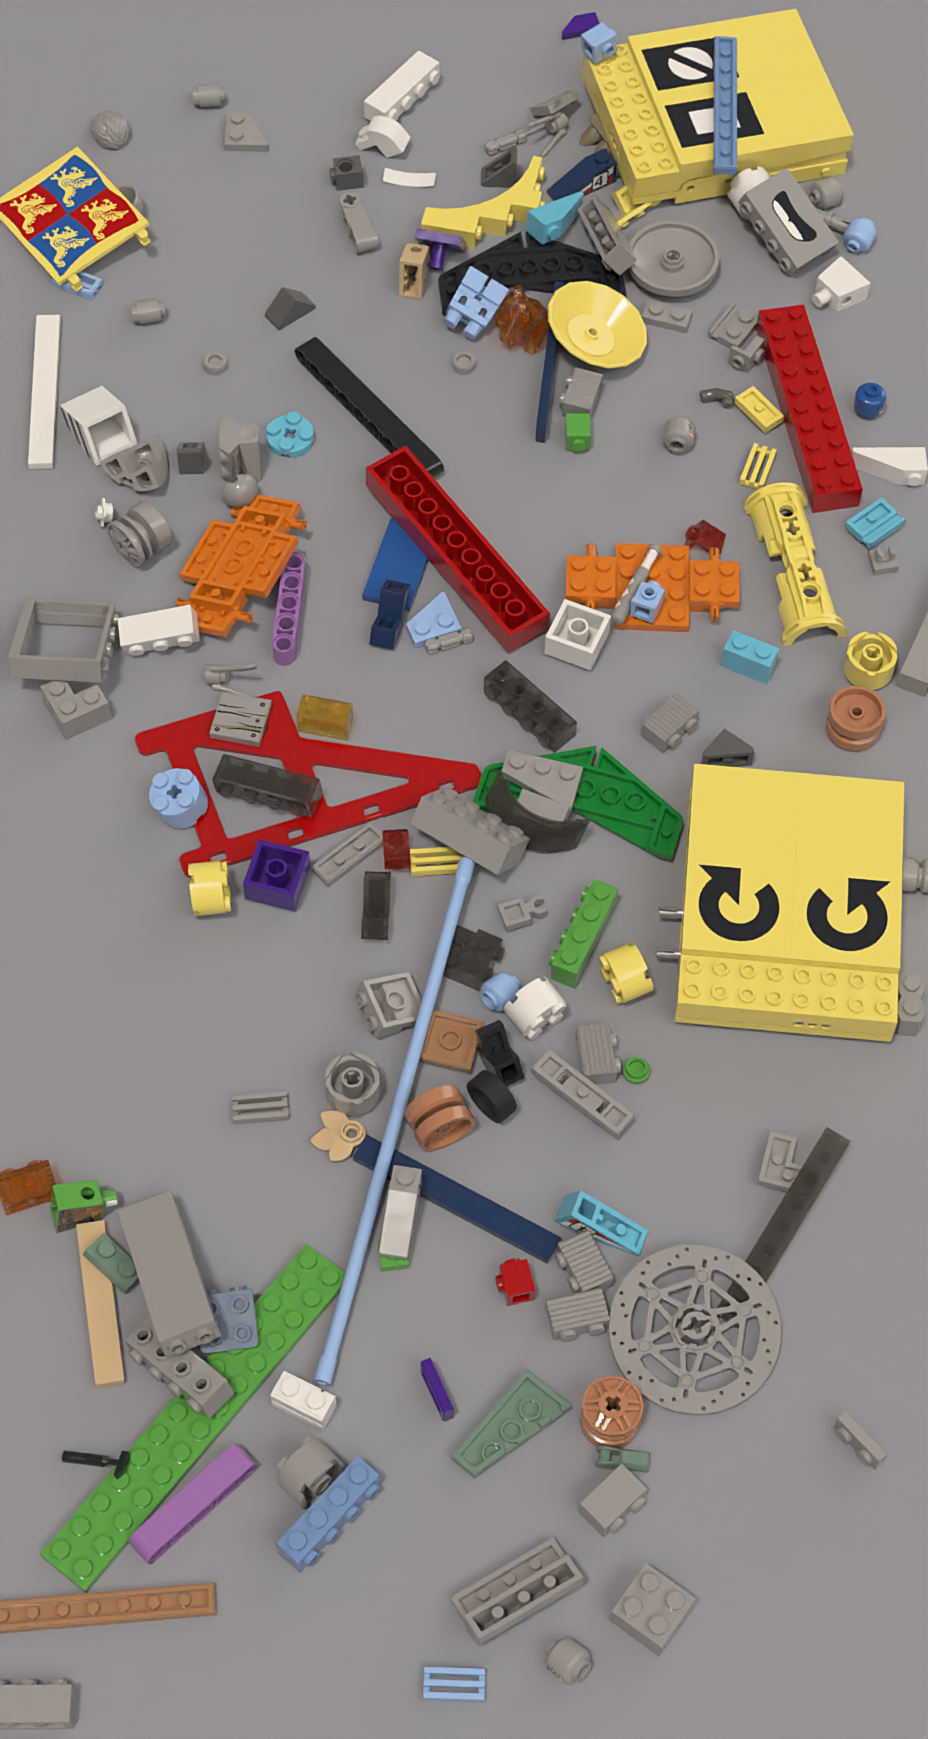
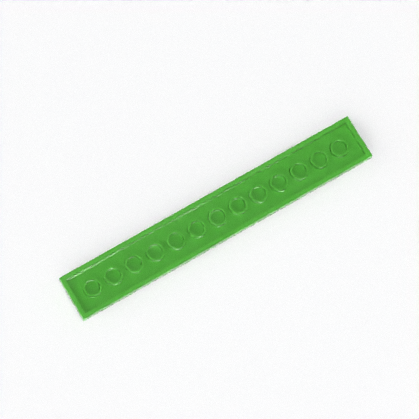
M305 1244L254 1304L258 1345L254 1348L212 1353L205 1361L228 1381L234 1394L210 1419L202 1412L199 1414L193 1412L186 1404L187 1399L182 1395L179 1398L175 1396L129 1449L131 1455L125 1474L117 1480L114 1477L115 1466L40 1553L41 1557L82 1591L87 1593L129 1544L128 1540L131 1535L156 1512L338 1296L345 1272L308 1244Z

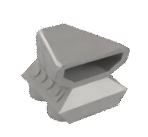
M228 415L219 421L222 478L233 483L237 478L236 475L242 471L244 474L249 473L253 475L256 481L260 482L261 446L258 426L256 424H238Z

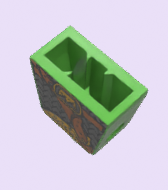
M97 1180L52 1185L50 1210L56 1233L74 1229L76 1224L100 1221L103 1208L117 1205L115 1189L100 1191Z

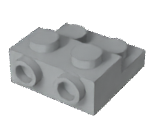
M409 971L365 980L355 991L354 999L356 1006L363 1008L366 1015L365 1026L368 1031H373L376 1038L396 1034L404 1027L415 1025L422 999Z

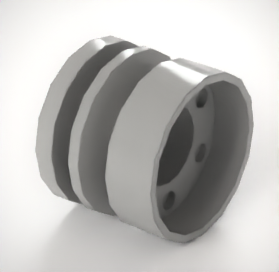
M146 501L138 502L128 510L127 516L120 515L116 521H112L107 526L108 535L117 551L127 562L135 567L144 564L145 560L152 558L153 552H160L173 541L170 528L162 515Z

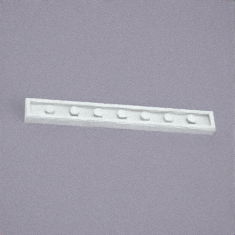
M36 315L28 455L29 469H53L60 315Z

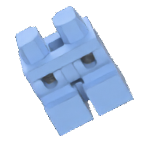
M472 266L469 267L446 310L447 315L444 321L445 325L455 329L459 321L467 325L463 335L470 340H474L479 333H483L509 292L508 288L493 279L490 280L487 287L484 286L488 276Z

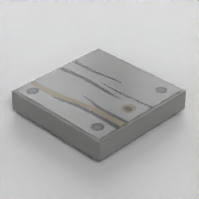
M222 691L209 733L210 738L260 747L272 701Z

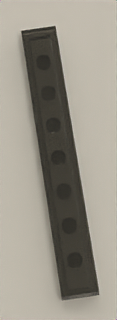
M828 1127L825 1128L745 1261L761 1276L765 1283H767L851 1142ZM733 1281L726 1293L739 1303L749 1300L743 1289ZM722 1299L717 1308L727 1307L730 1304ZM736 1313L717 1315L718 1318L725 1322L737 1316ZM735 1324L733 1327L738 1329L739 1325Z

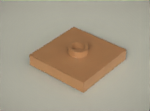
M433 1010L419 1062L470 1074L479 1045L475 1030L484 1027V1022Z

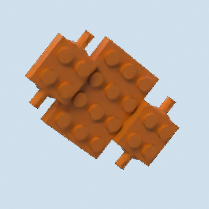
M257 494L251 505L243 506V508L232 507L231 516L237 517L234 523L217 520L210 522L179 574L182 581L196 583L189 596L190 600L181 598L176 600V607L191 605L196 611L199 632L226 638L236 621L251 623L253 614L242 611L248 601L246 594L263 598L268 597L299 544L297 536L287 533L292 528L305 531V528H307L306 520L296 519L302 509L299 502Z
M588 543L585 556L567 555L565 599L585 604L586 607L594 610L595 608L614 609L637 568L642 565L647 556V548L650 544L616 543L615 557L596 556L597 545L592 543L591 551V543ZM659 545L662 548V553L659 557L655 558L649 570V575L645 580L646 583L656 581L665 589L664 601L654 622L651 623L633 617L629 612L624 623H614V629L689 632V612H708L711 622H713L715 614V622H718L720 620L719 609L726 607L739 608V562L719 560V549L715 547L714 552V547L709 549V560H690L689 563V546Z

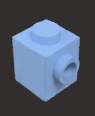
M602 22L581 35L582 52L594 64L611 56L617 51V35L615 31L611 28L609 29Z

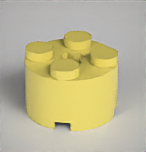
M862 632L854 636L847 648L843 672L847 679L853 685L865 686L871 690L887 685L893 677L897 662L896 644L890 637L877 632V635Z
M220 860L189 864L188 872L192 878L189 885L194 917L223 914L231 911V891L227 879V862H221Z
M632 941L598 957L602 966L600 972L606 983L610 981L613 988L611 994L617 1005L620 1003L624 1004L654 990L651 978H645L647 976L646 970H648L645 961Z

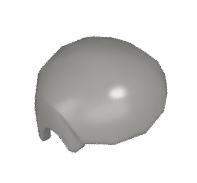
M249 473L237 474L238 481L236 483H227L222 492V501L235 508L251 505L258 492V483L255 477Z

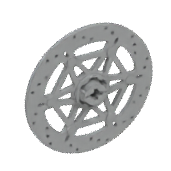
M680 1245L663 1249L648 1256L627 1274L621 1282L612 1302L609 1339L614 1359L620 1371L628 1381L637 1387L643 1397L673 1412L689 1415H707L719 1413L741 1404L756 1393L764 1384L779 1354L781 1320L776 1301L769 1287L761 1276L746 1262L719 1248L705 1245ZM703 1261H706V1268L702 1267ZM693 1267L695 1269L693 1278L662 1289L657 1288L652 1283L658 1276L677 1268ZM712 1271H717L737 1283L747 1294L749 1300L742 1303L736 1301L711 1281ZM639 1284H642L646 1289L641 1288ZM688 1286L691 1287L686 1304L668 1295ZM699 1286L703 1287V1305L693 1302ZM710 1290L723 1298L730 1306L712 1309L710 1307ZM642 1297L649 1303L644 1338L635 1341L631 1337V1315L637 1299ZM660 1300L678 1309L673 1316L659 1303ZM755 1305H761V1307L759 1308H753V1306ZM654 1310H657L669 1325L655 1333H651ZM736 1313L737 1316L724 1324L719 1323L717 1315ZM756 1317L759 1323V1342L753 1360L749 1361L741 1355L745 1323L747 1319ZM683 1318L681 1325L675 1328L676 1321L680 1322V1320ZM691 1324H694L695 1328L700 1327L699 1333L696 1334L695 1330H689ZM738 1324L737 1343L734 1348L721 1333ZM714 1330V1336L711 1335L705 1345L699 1346L705 1342L709 1332ZM667 1333L671 1335L673 1340L671 1343L653 1344V1341ZM720 1342L731 1357L728 1358L713 1350V1346ZM633 1349H636V1350H637V1351L634 1352V1353H629V1352H628V1351L633 1350ZM679 1349L680 1368L674 1366L659 1352ZM686 1353L697 1356L691 1372L686 1371ZM704 1354L722 1363L719 1366L702 1372L698 1370ZM651 1355L679 1378L678 1387L673 1388L658 1380L646 1369L640 1359ZM732 1369L738 1375L736 1380L719 1389L706 1392H697L695 1390L696 1381L722 1371ZM744 1369H748L752 1374H748ZM685 1390L688 1392L687 1398L683 1397Z

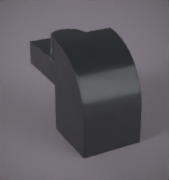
M497 1020L475 1030L479 1043L478 1053L486 1070L496 1075L506 1086L524 1079L519 1057L509 1046L504 1024Z

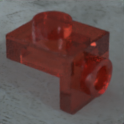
M701 520L696 525H691L686 531L684 546H689L690 549L697 545L708 553L712 547H714L715 552L716 547L719 549L720 554L726 534L705 520Z
M408 829L384 830L382 838L385 870L411 868Z

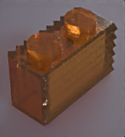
M34 1160L22 1169L10 1168L0 1173V1199L6 1216L51 1201L52 1185H56L49 1160Z

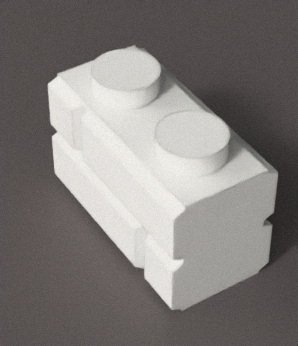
M286 1371L282 1373L270 1395L272 1406L321 1431L325 1429L337 1407L336 1396L326 1391L321 1392L320 1388Z

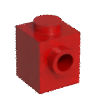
M512 1258L506 1260L504 1264H500L499 1275L495 1276L498 1292L504 1293L506 1305L511 1306L534 1301L535 1287L528 1259Z

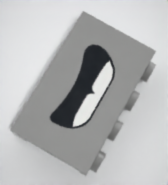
M788 168L747 191L738 201L743 214L747 215L753 224L754 230L761 235L767 249L774 254L779 261L781 269L789 277L819 256H825L830 253L839 243Z

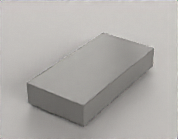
M522 789L513 813L561 832L571 808L568 805Z

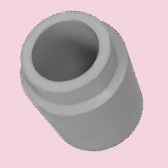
M219 83L193 87L194 106L200 105V108L221 106V102L225 101L224 88H220Z
M158 298L136 301V304H130L134 323L162 321L161 316H166L164 303L158 302Z

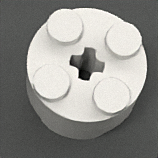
M757 167L758 169L753 171L750 168L745 169L730 183L731 190L727 192L728 198L744 219L749 220L747 215H744L741 211L738 201L747 191L770 178V175L763 167Z
M543 977V981L537 978L520 989L515 994L517 1000L513 1004L509 1000L504 1007V1012L523 1036L533 1040L542 1033V1027L548 1023L553 1026L563 1018L564 1015L561 1012L567 1005L550 981Z

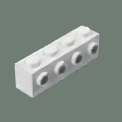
M418 50L364 100V118L371 121L374 116H386L397 121L398 117L405 110H409L419 97L421 98L432 85L439 81L440 62Z

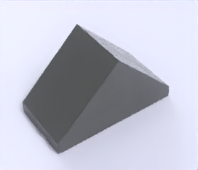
M515 146L482 167V186L511 188L516 184L517 148Z
M282 287L266 311L265 317L280 331L316 309V305L303 292Z
M204 442L179 443L177 458L180 475L204 474Z
M724 728L703 751L701 764L728 767L752 766L754 748Z

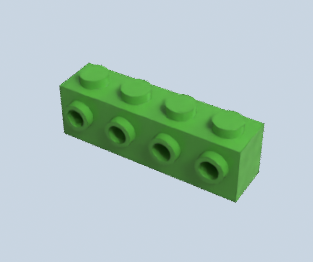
M596 879L593 880L590 888L585 887L580 899L582 904L580 908L574 909L570 918L572 924L569 930L564 929L559 941L561 946L558 951L554 950L550 957L548 965L551 966L552 980L571 988H576L617 904L619 888Z

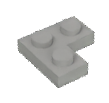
M770 1131L757 1185L812 1199L819 1169L792 1163L797 1138Z

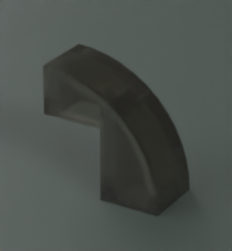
M365 871L361 939L388 940L391 872Z

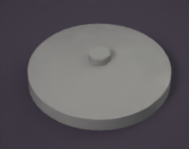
M670 220L656 222L638 231L629 243L637 259L628 269L629 273L640 286L652 293L669 297L691 295L707 287L717 274L719 265L717 245L707 232L693 224Z

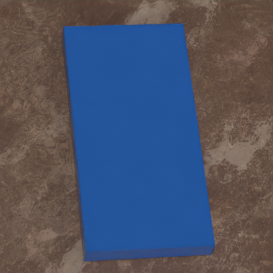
M391 518L362 594V600L379 604L381 588L387 579L411 584L406 611L410 612L428 558L395 519Z

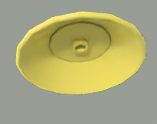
M590 281L570 282L556 290L548 303V322L556 339L570 354L587 364L607 369L626 367L641 357L647 345L646 326L639 311L625 296L606 285Z

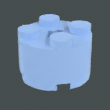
M170 769L153 777V783L149 791L150 803L161 820L170 827L176 829L191 827L197 823V819L202 814H205L208 807L207 795L190 770Z

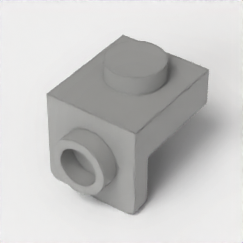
M756 336L746 350L733 345L730 348L728 363L737 369L749 373L756 362L760 363L765 355V350H763L765 339Z

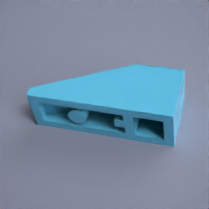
M580 191L529 210L525 230L541 244L560 238L578 217L579 212L577 209L583 203L584 193Z

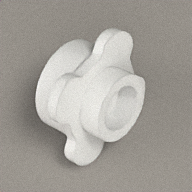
M101 498V504L96 505L95 518L100 520V527H104V523H111L113 519L112 503H105V498Z

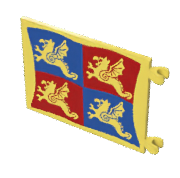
M79 147L74 148L0 197V220L59 286L67 281L75 292L83 288L76 274L134 235L143 246L151 242L145 230L150 225L149 222Z

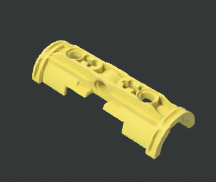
M787 482L774 483L762 487L752 493L744 503L746 515L751 514L758 541L760 542L764 538L769 557L781 555L786 573H780L775 577L782 598L778 605V610L784 628L781 635L783 645H792L799 635L807 632V629L825 626L835 630L838 638L846 637L847 632L844 622L840 617L836 616L823 571L814 564L812 551L816 550L804 510V506H807L804 490L799 485ZM788 509L793 515L785 517L780 514V511ZM792 524V526H791L792 532H793L794 534H796V535H792L791 532H788V530H789V525ZM811 589L817 595L815 597H807L803 591Z

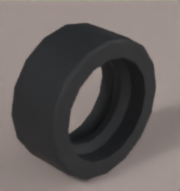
M482 1070L467 1083V1091L473 1102L485 1116L495 1123H502L516 1111L517 1104L512 1093L492 1072Z

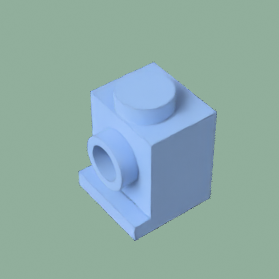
M642 581L631 600L630 615L653 623L664 601L665 589L656 581H649L648 583Z

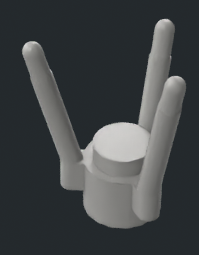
M561 111L527 124L528 127L533 128L525 132L526 136L545 127L549 133H557L541 153V157H544L560 137L566 134L565 128L568 126V119Z
M207 664L205 682L206 684H212V690L255 697L222 685L228 682L229 671L255 668V664Z

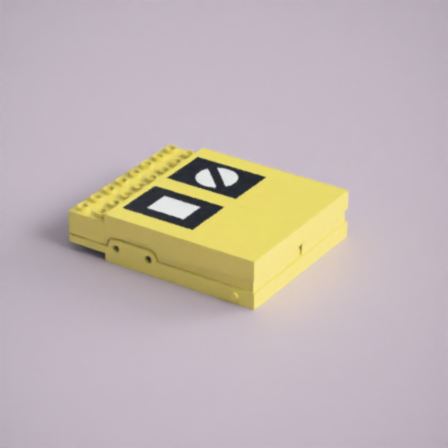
M797 9L628 36L627 43L616 45L617 51L596 64L584 54L582 79L596 114L602 121L610 144L609 147L617 162L623 182L627 186V192L633 205L673 198L674 203L677 204L727 195V192L731 190V181L740 172L748 168L753 171L757 170V167H763L770 177L788 168L797 182L842 175L846 172L848 163L846 154L847 151L851 150L854 134ZM714 36L737 37L736 175L713 174Z

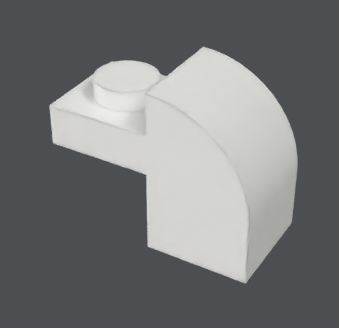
M374 116L369 126H365L360 130L355 145L359 150L376 145L384 156L389 158L403 153L411 137L395 120L386 116Z

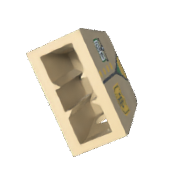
M422 243L406 244L400 258L399 296L422 299L429 268L428 246ZM415 274L416 281L411 280L410 275Z

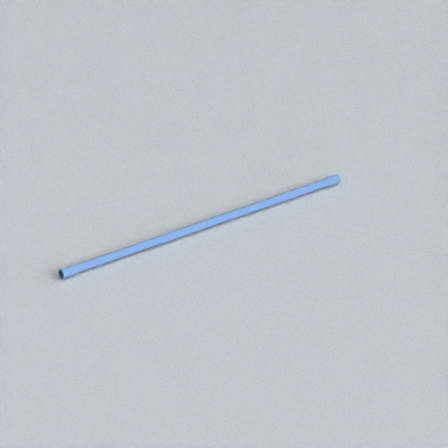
M462 857L459 861L455 875V884L323 1354L318 1362L313 1381L321 1386H330L337 1363L336 1357L402 1124L404 1111L407 1106L467 886L471 881L475 862L468 857Z

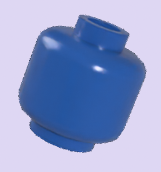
M865 383L859 386L854 399L856 413L865 418L879 416L886 402L884 388L876 383Z

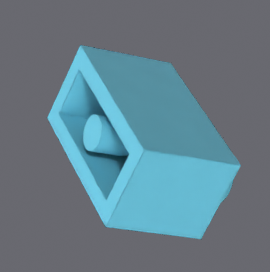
M733 630L723 648L721 666L767 684L776 667L779 648Z

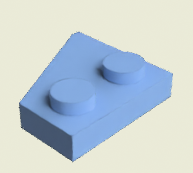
M441 592L406 624V630L415 649L425 646V640L435 638L436 640L438 639L437 636L454 631L459 633L460 629H462L445 592Z

